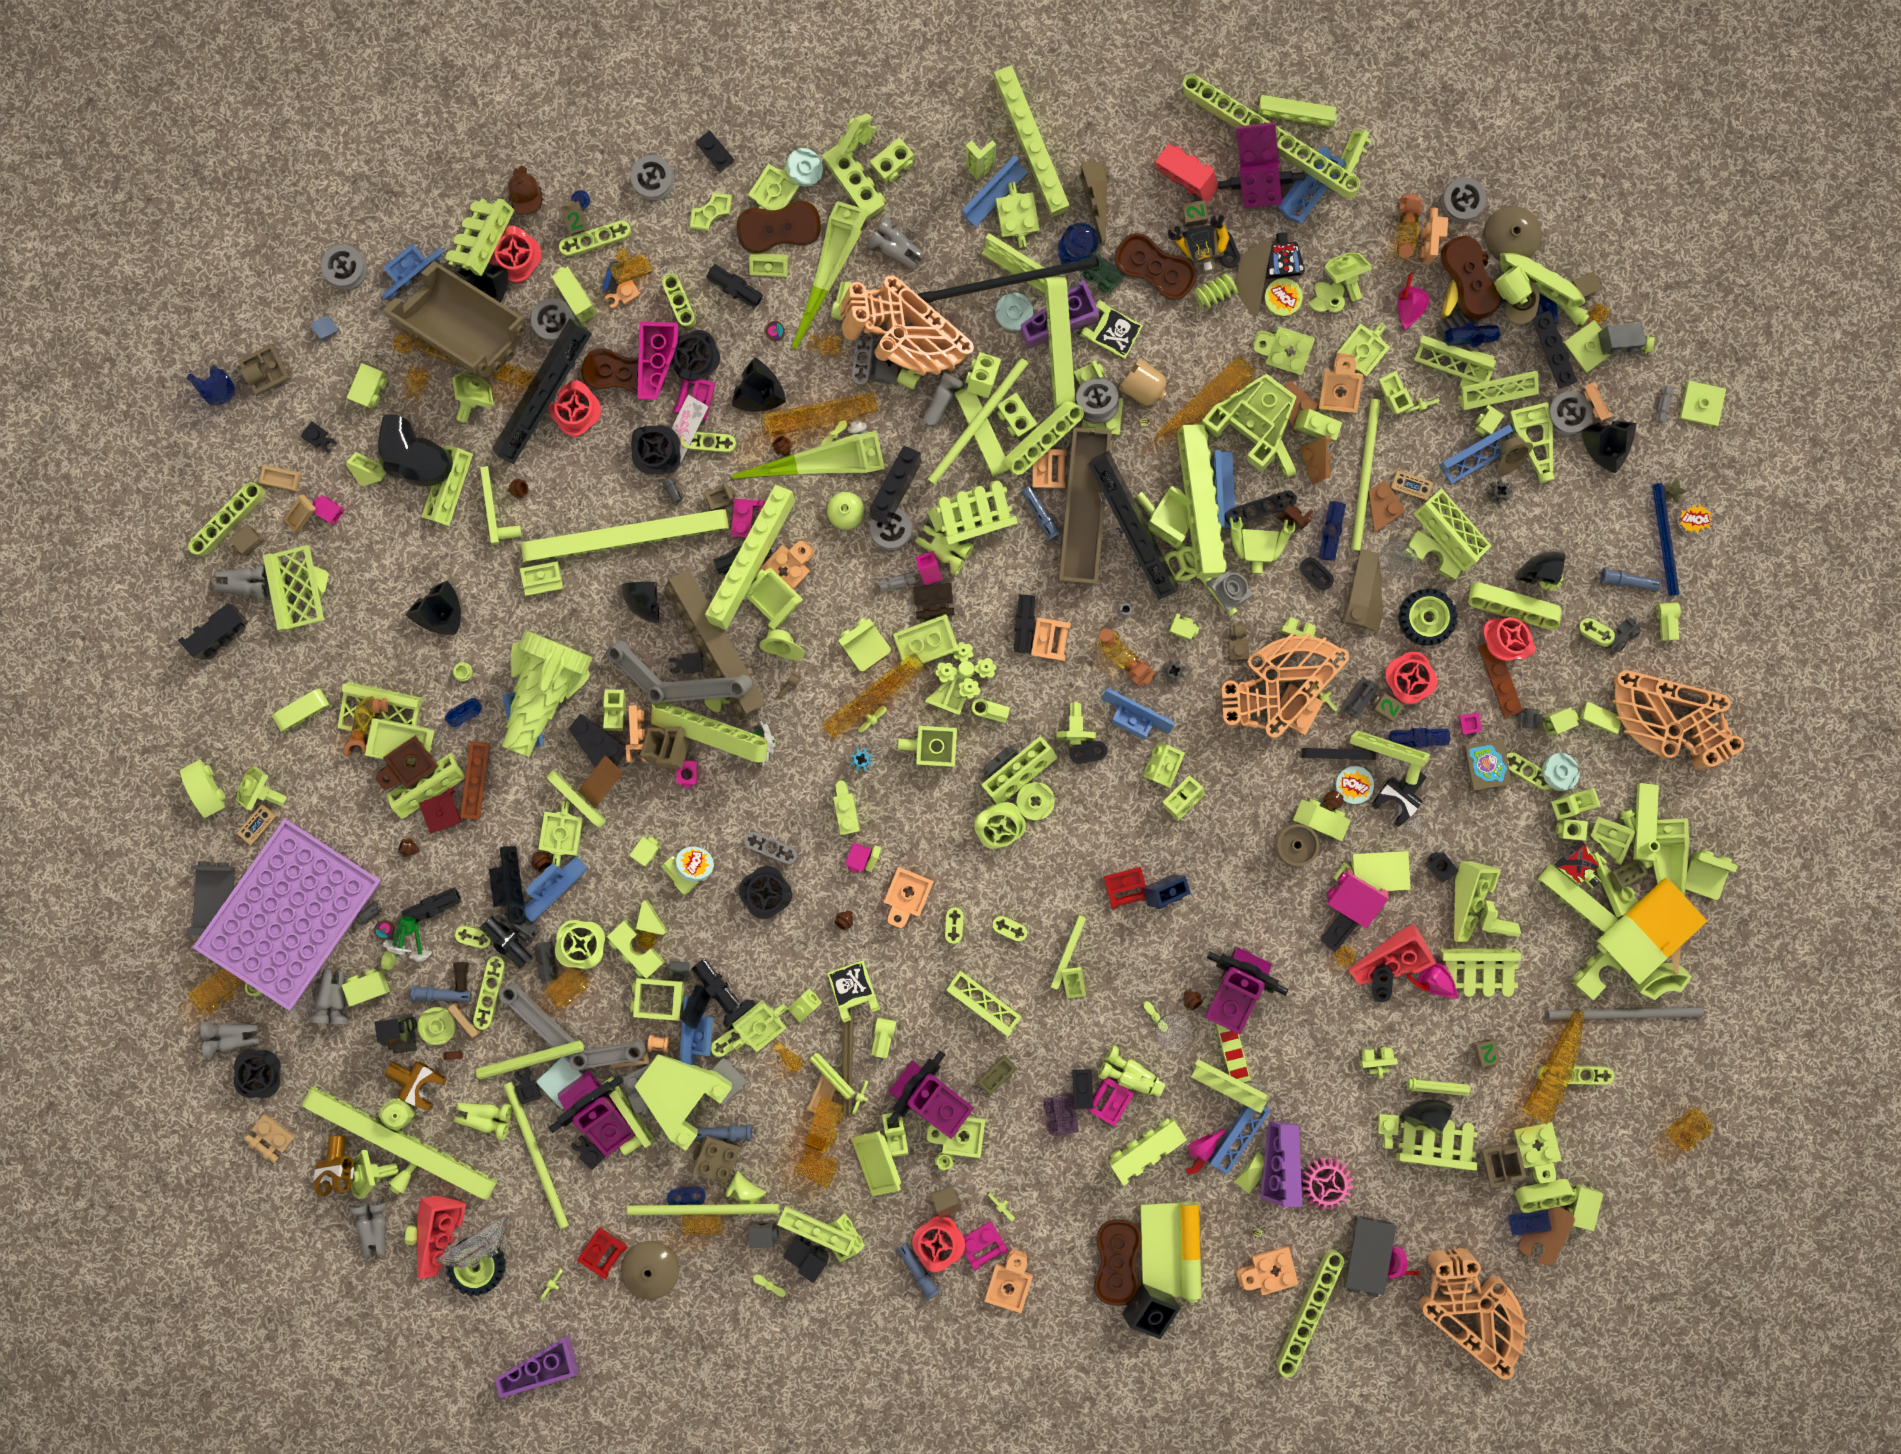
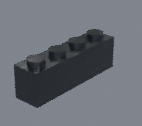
M903 445L869 508L871 519L887 526L889 525L922 464L921 452Z

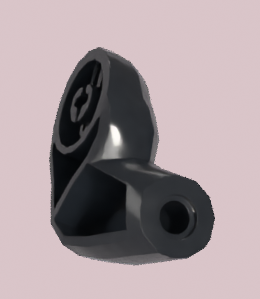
M387 414L382 417L378 438V459L387 474L418 486H433L441 483L448 477L452 470L453 459L446 449L428 439L416 438L412 426L407 419L393 414Z

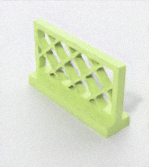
M990 233L986 236L985 248L981 255L1008 272L1018 274L1044 268ZM1045 278L1026 282L1045 294Z
M1442 488L1413 513L1463 572L1474 565L1491 547V544ZM1439 497L1444 501V504L1440 503ZM1441 509L1446 510V515L1442 514ZM1452 512L1457 516V518H1454L1452 516ZM1454 523L1458 524L1459 530L1455 529ZM1467 538L1471 539L1472 544L1467 543ZM1477 541H1479V543H1480L1484 548L1479 547L1478 544H1477Z
M305 545L275 554L263 555L277 630L288 631L296 627L324 621L310 546ZM302 551L305 554L303 563L296 559L299 552ZM283 556L290 559L286 568L281 562V557ZM294 562L300 566L296 575L290 571ZM304 569L309 574L306 582L300 578ZM287 574L294 578L290 586L285 582ZM297 581L304 585L300 593L293 589ZM308 588L312 590L313 594L310 601L304 597ZM291 592L297 596L293 605L289 602L288 598ZM301 600L308 604L304 612L297 608ZM311 607L316 610L317 618L312 619L307 615ZM295 611L301 615L297 623H293L292 618Z
M351 682L343 684V698L337 728L353 731V729L357 728L354 726L358 724L359 729L363 730V734L369 735L370 730L365 729L361 722L368 717L372 722L374 711L370 713L364 703L369 700L373 701V699H380L382 701L383 698H386L388 704L392 705L397 711L389 717L386 712L381 710L385 720L391 721V718L399 714L405 724H409L412 721V725L417 726L423 698ZM348 696L355 697L359 704L351 709L347 703ZM360 706L367 714L361 720L353 712ZM406 708L414 710L413 718L409 721L402 714V711ZM349 713L356 721L352 726L343 724L345 716Z

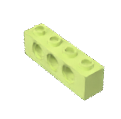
M837 144L822 155L823 161L855 206L868 212L865 219L868 221L885 209L884 203L886 200L881 192L877 193L873 188L875 184L869 176L865 177L863 174L864 169L859 161L855 162L853 160V153L840 154L837 152L839 147ZM846 162L850 166L847 169H841L839 167L840 164ZM853 178H859L861 180L860 183L856 185L852 184L850 181ZM864 193L871 194L869 200H864L861 196Z
M1039 736L981 785L996 804L1003 803L1058 757L1048 743Z

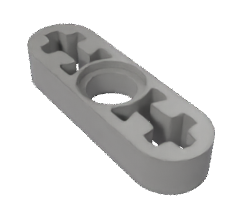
M863 330L856 339L852 369V380L858 386H863L869 381L871 351L874 341L872 333L867 334ZM864 334L870 339V341H866V348H870V350L858 349V347L862 348L863 342L859 339ZM860 353L867 354V362L860 363L857 360ZM856 365L860 367L868 366L867 369L863 368V375L866 378H862V381H858V378L855 377L860 372V368H856Z
M750 832L745 837L744 842L749 849L786 864L794 863L797 860L798 853L796 849L757 832ZM755 835L757 836L756 840L762 842V838L766 839L762 850L758 849L761 845L754 844L751 846L748 838H752ZM769 842H773L777 846V850L772 854L766 851V845ZM780 845L784 847L782 849V851L784 852L792 850V855H794V858L786 860V856L783 854H780V858L777 857L776 855L780 851Z

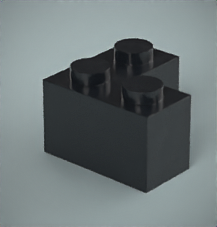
M797 1234L785 1251L783 1258L799 1268L797 1273L814 1283L827 1265L829 1256L826 1254L828 1252L821 1246L816 1248L811 1244L812 1241Z

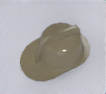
M1529 283L1532 293L1527 297V302L1522 305L1520 302L1512 305L1507 301L1506 316L1512 323L1518 325L1531 322L1536 316L1540 293L1534 283Z
M1514 433L1501 445L1500 452L1502 458L1498 463L1497 472L1500 475H1507L1517 470L1532 451L1533 444L1525 442L1523 438Z

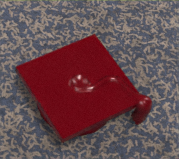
M448 788L446 793L419 802L430 834L462 823L451 795L456 792L454 788Z

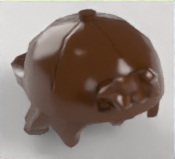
M520 166L519 169L515 168L513 176L508 183V199L511 201L512 208L520 214H530L538 211L544 200L541 187L536 179L527 173L526 167Z

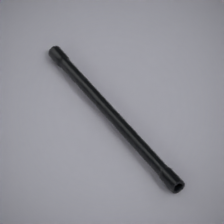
M1094 256L1075 262L937 291H927L917 295L926 303H932L936 300L1076 271L1099 268L1100 264L1098 257Z

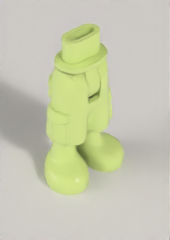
M1112 1045L1104 1059L1106 1062L1099 1069L1098 1077L1101 1079L1112 1077L1117 1079L1119 1085L1127 1089H1134L1149 1096L1153 1094L1160 1097L1166 1084L1159 1081V1077L1143 1068L1140 1063L1132 1059L1123 1060L1118 1055L1119 1048ZM1110 1064H1113V1065H1116V1066L1122 1068V1069H1123V1072H1120V1071H1118V1070L1112 1068V1066H1111Z

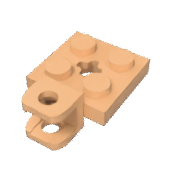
M1338 353L1334 362V371L1324 370L1318 405L1319 409L1357 413L1363 374L1355 373L1356 361L1352 354ZM1339 387H1343L1346 390L1341 396H1338V393L1335 392Z
M798 541L790 550L785 545H781L758 572L762 569L765 571L771 567L780 576L779 569L787 567L788 575L780 577L794 590L811 572L804 564L813 557L815 550L806 541ZM802 548H805L804 554L801 553Z
M637 705L629 706L631 745H626L627 763H632V750H642V741L646 737L645 729H642L641 722H645V713Z
M898 867L884 900V903L892 906L888 916V923L903 928L910 913L919 917L934 881ZM911 886L914 895L905 897L906 893L903 892V889H908ZM895 915L901 916L900 922L894 921Z
M1288 1246L1251 1256L1253 1265L1242 1267L1236 1271L1238 1283L1245 1290L1259 1288L1261 1295L1299 1285ZM1274 1265L1276 1268H1279L1277 1275L1270 1273Z
M1012 1249L1008 1254L1005 1266L998 1263L995 1264L984 1302L1022 1313L1033 1278V1274L1025 1272L1027 1266L1026 1253ZM1008 1283H1010L1014 1288V1290H1010L1009 1293L1005 1292L1006 1290L1003 1287Z

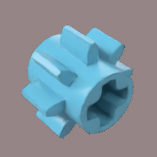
M857 748V754L850 755L854 758V761L850 764L858 765L857 771L860 767H863L866 771L867 764L873 765L869 761L873 754L867 755L866 748L863 752H860ZM864 754L867 762L859 765L857 756Z

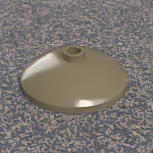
M1507 206L1497 210L1487 221L1484 230L1486 246L1492 255L1499 260L1500 253H1515L1530 258L1538 249L1542 237L1541 226L1537 218L1529 210L1519 206ZM1513 229H1518L1519 234H1515Z
M644 1241L636 1244L626 1253L621 1266V1276L627 1289L635 1296L649 1300L657 1299L669 1293L675 1286L679 1276V1264L673 1251L666 1245L657 1241ZM650 1270L652 1275L647 1276L645 1271Z

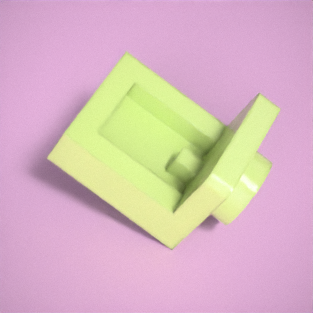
M808 989L788 1007V1010L800 1023L822 1002L811 989Z

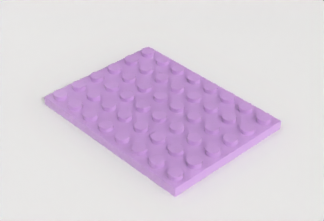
M284 818L192 948L284 1008L292 1011L382 881Z

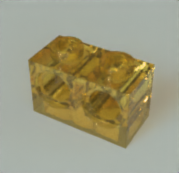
M1694 1107L1664 1131L1676 1147L1685 1152L1692 1150L1696 1146L1695 1143L1700 1139L1710 1136L1711 1131L1715 1128L1703 1112ZM1700 1120V1128L1695 1129V1123ZM1685 1132L1686 1138L1680 1141L1681 1133Z

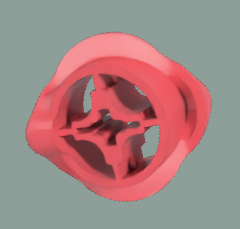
M511 225L504 230L489 261L492 265L507 269L509 281L521 284L540 264L542 252L535 239L530 237L524 230ZM517 243L525 244L530 249L518 247ZM505 260L506 262H511L513 264V267L507 266L503 264L501 261Z
M572 380L556 393L549 405V413L565 434L575 438L585 433L591 426L597 423L601 415V406L598 399L584 383ZM580 396L589 401V407L581 404ZM561 411L569 414L570 421H566L561 417Z
M1493 618L1487 621L1481 628L1489 652L1497 659L1504 661L1526 659L1536 651L1528 625L1516 618Z
M1416 651L1407 652L1401 657L1392 660L1386 668V681L1391 687L1395 698L1404 704L1410 705L1419 702L1421 699L1430 696L1437 687L1436 673L1430 666L1427 657L1422 653ZM1413 662L1407 671H1399L1405 664ZM1419 664L1425 671V679L1419 676ZM1408 676H1414L1415 679L1410 681ZM1397 677L1404 680V692L1398 686ZM1416 684H1423L1420 690L1410 693V690H1413Z
M940 1216L933 1217L916 1230L912 1240L915 1253L925 1268L933 1273L943 1271L959 1260L965 1250L964 1237L949 1216L940 1218ZM938 1229L935 1237L925 1238L929 1230ZM945 1232L950 1236L952 1241L948 1240L945 1237ZM938 1239H939V1244L942 1245L940 1248L938 1247V1243H936V1241H937ZM926 1246L931 1248L932 1255L928 1252ZM942 1250H952L950 1256L940 1258Z

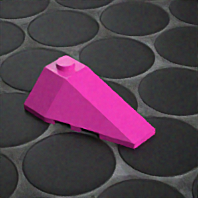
M639 322L638 399H658L678 344V323Z

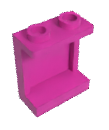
M1348 868L1346 872H1342L1338 877V883L1335 888L1331 887L1326 895L1328 897V905L1363 927L1368 928L1388 901V891L1383 888L1380 890L1376 889L1353 875L1352 870Z

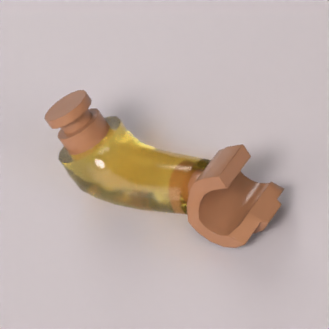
M1405 194L1400 199L1399 213L1405 215H1400L1394 251L1401 259L1412 257L1417 248L1419 218L1414 216H1421L1423 200L1417 197V194Z
M1108 628L1101 630L1099 645L1104 654L1125 671L1130 670L1127 675L1138 687L1148 684L1152 680L1155 671L1143 659L1137 662L1139 657L1121 641L1115 631Z
M369 696L360 701L355 710L351 736L344 746L346 756L350 757L354 750L353 745H359L362 748L363 754H365L367 740L364 736L370 719L376 717V713H381V710L388 712L386 698L380 701V699H374L373 696Z

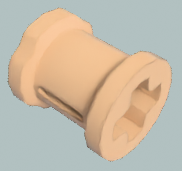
M650 1035L647 1051H662L667 1054L670 1037L660 1038Z

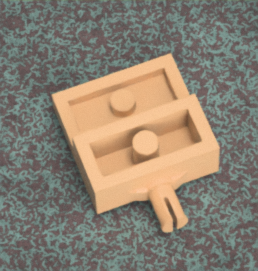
M1430 208L1429 222L1426 223L1425 228L1423 227L1421 231V239H1424V246L1420 248V258H1423L1422 264L1432 263L1438 256L1439 245L1447 237L1448 218L1438 217V208Z
M1291 683L1286 686L1280 697V709L1297 692L1298 687ZM1310 683V689L1307 691L1309 698L1312 697L1309 694L1315 685ZM1298 696L1282 713V718L1284 720H1291L1306 704L1305 697ZM1316 698L1289 728L1305 736L1323 701Z

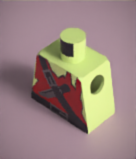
M1582 840L1553 865L1578 886L1585 881L1593 889L1601 882L1594 874L1600 866Z

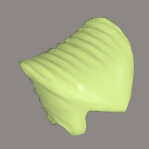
M736 1171L731 1184L727 1188L726 1196L733 1197L742 1204H756L767 1191L756 1187L752 1182L743 1177L739 1171Z

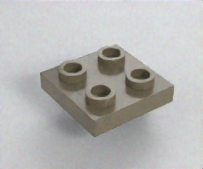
M273 344L238 360L242 368L241 373L256 396L291 379Z
M705 1135L702 1143L698 1144L694 1150L692 1174L727 1183L741 1147L737 1144Z

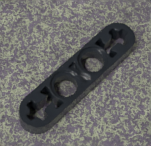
M1288 490L1234 507L1226 512L1225 521L1231 525L1230 516L1233 513L1239 514L1243 512V516L1240 517L1242 523L1282 511L1288 506V502L1279 504V500L1284 499L1286 496L1291 497L1292 500L1289 501V505L1294 506L1297 496L1294 492ZM1267 500H1271L1274 503V509L1271 511L1265 507ZM1249 506L1256 508L1257 513L1255 516L1248 514L1247 509Z
M1302 748L1301 758L1376 760V752L1356 749Z

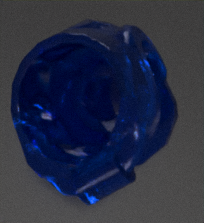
M1081 222L1069 225L1058 243L1060 263L1065 264L1091 257L1099 245L1095 229ZM1067 250H1068L1069 252H1071L1073 255L1078 256V257H1073V256H1071V255L1067 252Z
M216 365L210 367V376L205 381L193 374L187 375V380L191 382L210 406L227 403L235 395V385L224 369H219Z

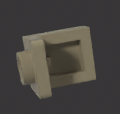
M724 482L722 487L705 492L704 496L710 510L714 511L733 505L735 493L732 486L729 487L727 482Z

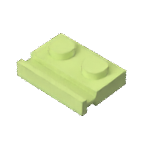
M558 561L520 568L526 597L564 589Z

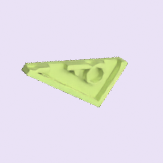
M1596 852L1592 854L1600 866L1596 871L1616 917H1622L1639 902L1634 896L1636 892L1629 886L1617 891L1608 875L1612 871L1605 865L1607 861Z

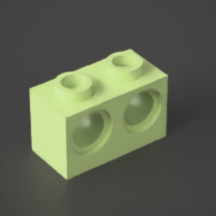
M899 137L870 161V165L886 184L888 181L893 182L899 176L898 173L902 169L907 170L913 165L914 154ZM904 153L906 157L904 159H897L896 155ZM884 165L891 166V169L887 172L881 170Z
M979 352L978 358L973 359L970 370H973V372H968L965 383H968L967 392L989 398L1001 359Z
M1017 393L997 405L998 411L996 414L1001 421H1006L1008 424L1007 430L1012 437L1016 436L1017 439H1020L1037 427L1036 421ZM1012 405L1016 411L1009 414L1005 411V407ZM1018 421H1023L1026 427L1020 430L1016 428L1015 424Z
M1189 775L1163 801L1165 810L1179 821L1205 795L1204 788Z

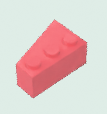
M1168 144L1155 160L1156 167L1161 173L1174 183H1180L1188 188L1186 192L1190 195L1194 192L1201 198V201L1205 200L1206 204L1219 189L1214 169L1207 164L1205 166L1201 164L1195 156H1188L1178 146L1174 147Z

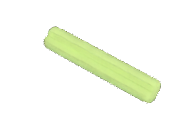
M815 1053L810 1058L815 1067L845 1099H850L855 1094L853 1089L819 1053Z

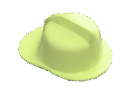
M769 629L766 639H763L759 645L764 652L791 660H801L805 654L803 649L793 642L791 635L784 630Z

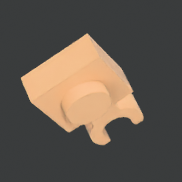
M631 278L618 285L617 293L607 294L605 299L606 301L611 298L615 299L614 304L610 305L611 309H615L618 307L619 302L623 301L624 305L641 296Z

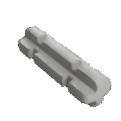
M1671 386L1662 387L1661 394L1663 395L1660 396L1657 408L1659 412L1656 413L1655 421L1658 423L1667 422L1668 415L1666 413H1669L1672 400L1670 396L1673 395L1674 388Z
M911 572L906 574V576L900 575L889 578L888 581L886 579L879 581V588L881 592L888 591V588L892 590L906 586L907 583L909 585L915 584V574Z

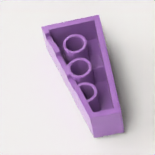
M1085 280L1079 282V285L1068 290L1070 332L1099 321V311ZM1046 308L1042 311L1040 310L1021 324V334L1028 349L1049 341Z
M1269 1121L1260 1198L1283 1207H1302L1299 1125L1290 1122Z
M570 1336L564 1337L497 1377L495 1382L499 1398L577 1375L579 1370Z

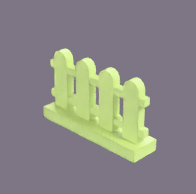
M481 198L480 201H474L471 204L470 209L474 214L472 218L467 217L463 220L462 226L466 229L464 234H457L454 237V243L457 247L455 251L450 250L445 255L451 267H455L456 264L462 265L463 269H470L476 275L482 276L514 212V209L503 199H497L494 204H490ZM480 215L487 216L486 220H480ZM472 231L479 233L477 237L470 235ZM464 248H468V249H471V250H470V252H469V254H468V253H463V252H462L463 249H464Z
M992 481L989 492H985L982 486H976L972 490V497L968 498L966 492L959 491L955 495L956 502L950 503L947 497H940L937 501L938 507L935 510L936 513L940 512L943 526L940 527L941 532L945 531V535L940 536L941 543L950 545L1017 524V517L1009 514L1012 508L1007 506L1004 492H1007V488L1003 487L1000 481ZM991 496L995 507L993 511H990L987 500ZM971 502H975L978 513L974 517L970 507ZM955 507L958 508L961 520L958 522H955L952 508ZM997 515V519L992 520V517ZM980 521V524L975 525L974 522ZM962 526L963 529L958 531L957 527Z
M1439 949V957L1444 961L1442 964L1451 972L1456 988H1463V993L1468 997L1475 994L1476 988H1482L1483 994L1487 997L1494 994L1495 988H1501L1502 994L1506 997L1512 996L1514 988H1518V983L1514 982L1515 969H1519V964L1515 963V961H1521V953L1517 949ZM1457 969H1463V982H1457ZM1476 969H1482V982H1476ZM1495 969H1502L1501 982H1495Z
M1448 1120L1441 1132V1146L1437 1148L1434 1147L1435 1132L1424 1125H1419L1415 1128L1406 1121L1400 1123V1128H1403L1402 1143H1398V1148H1402L1401 1153H1396L1395 1161L1477 1171V1163L1472 1162V1157H1476V1152H1472L1473 1138H1477L1478 1135L1477 1132H1474L1473 1124L1464 1123L1461 1130H1455L1454 1122ZM1416 1130H1422L1421 1145H1415ZM1454 1135L1461 1136L1460 1150H1453ZM1414 1150H1420L1421 1154L1414 1155ZM1434 1152L1440 1153V1158L1433 1157ZM1453 1155H1459V1160H1452Z

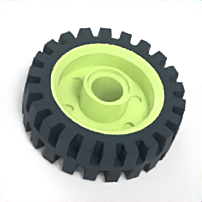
M1431 588L1412 593L1403 601L1399 609L1398 622L1402 633L1411 642L1422 646H1431L1443 642L1455 630V625H1457L1456 617H1458V614L1455 610L1456 606L1452 603L1453 600L1440 590ZM1425 612L1431 614V622H1426L1424 620Z
M471 1236L460 1241L451 1250L447 1258L446 1274L450 1278L449 1282L455 1285L454 1288L456 1290L459 1289L460 1293H467L469 1296H479L491 1291L502 1279L506 1268V1260L504 1259L503 1251L500 1250L501 1247L496 1245L494 1240H489L485 1236ZM473 1261L479 1263V1270H476L472 1267Z

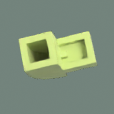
M1595 788L1577 791L1551 802L1557 820L1601 806Z
M892 1113L882 1114L884 1131L891 1156L909 1155L903 1117L900 1116L893 1126L887 1122Z

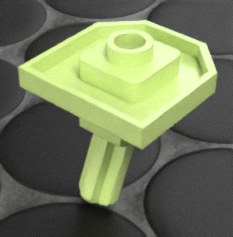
M1345 253L1330 259L1325 266V272L1336 284L1342 282L1343 285H1346L1351 301H1357L1362 298L1357 283L1359 280L1358 275L1372 270L1371 264L1360 253Z
M463 371L453 377L455 400H459L461 403L456 417L458 421L467 422L471 408H475L476 405L492 409L494 403L491 386L482 377Z
M1078 702L1071 703L1069 731L1057 732L1056 740L1070 741V745H1081V741L1086 740L1094 741L1096 732L1083 731L1081 704Z
M255 766L245 773L237 791V802L248 810H252L257 798L283 806L287 797L271 790V787L265 785L268 775Z
M362 1150L353 1160L352 1193L358 1199H364L373 1189L375 1183L380 1182V1178L398 1174L397 1164L392 1163L377 1167V1164L371 1165L368 1151Z

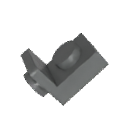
M670 961L668 980L688 981L690 964L688 962Z

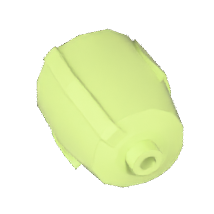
M1520 265L1512 267L1494 282L1501 297L1512 305L1519 302L1521 305L1528 301L1527 297L1532 293L1529 278Z
M400 1098L388 1101L379 1111V1117L384 1125L395 1131L406 1127L415 1116L413 1106Z

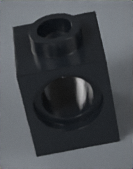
M1436 851L1427 858L1429 861L1425 863L1439 882H1445L1458 871L1444 852L1437 853ZM1439 860L1444 862V868L1441 871L1436 867Z

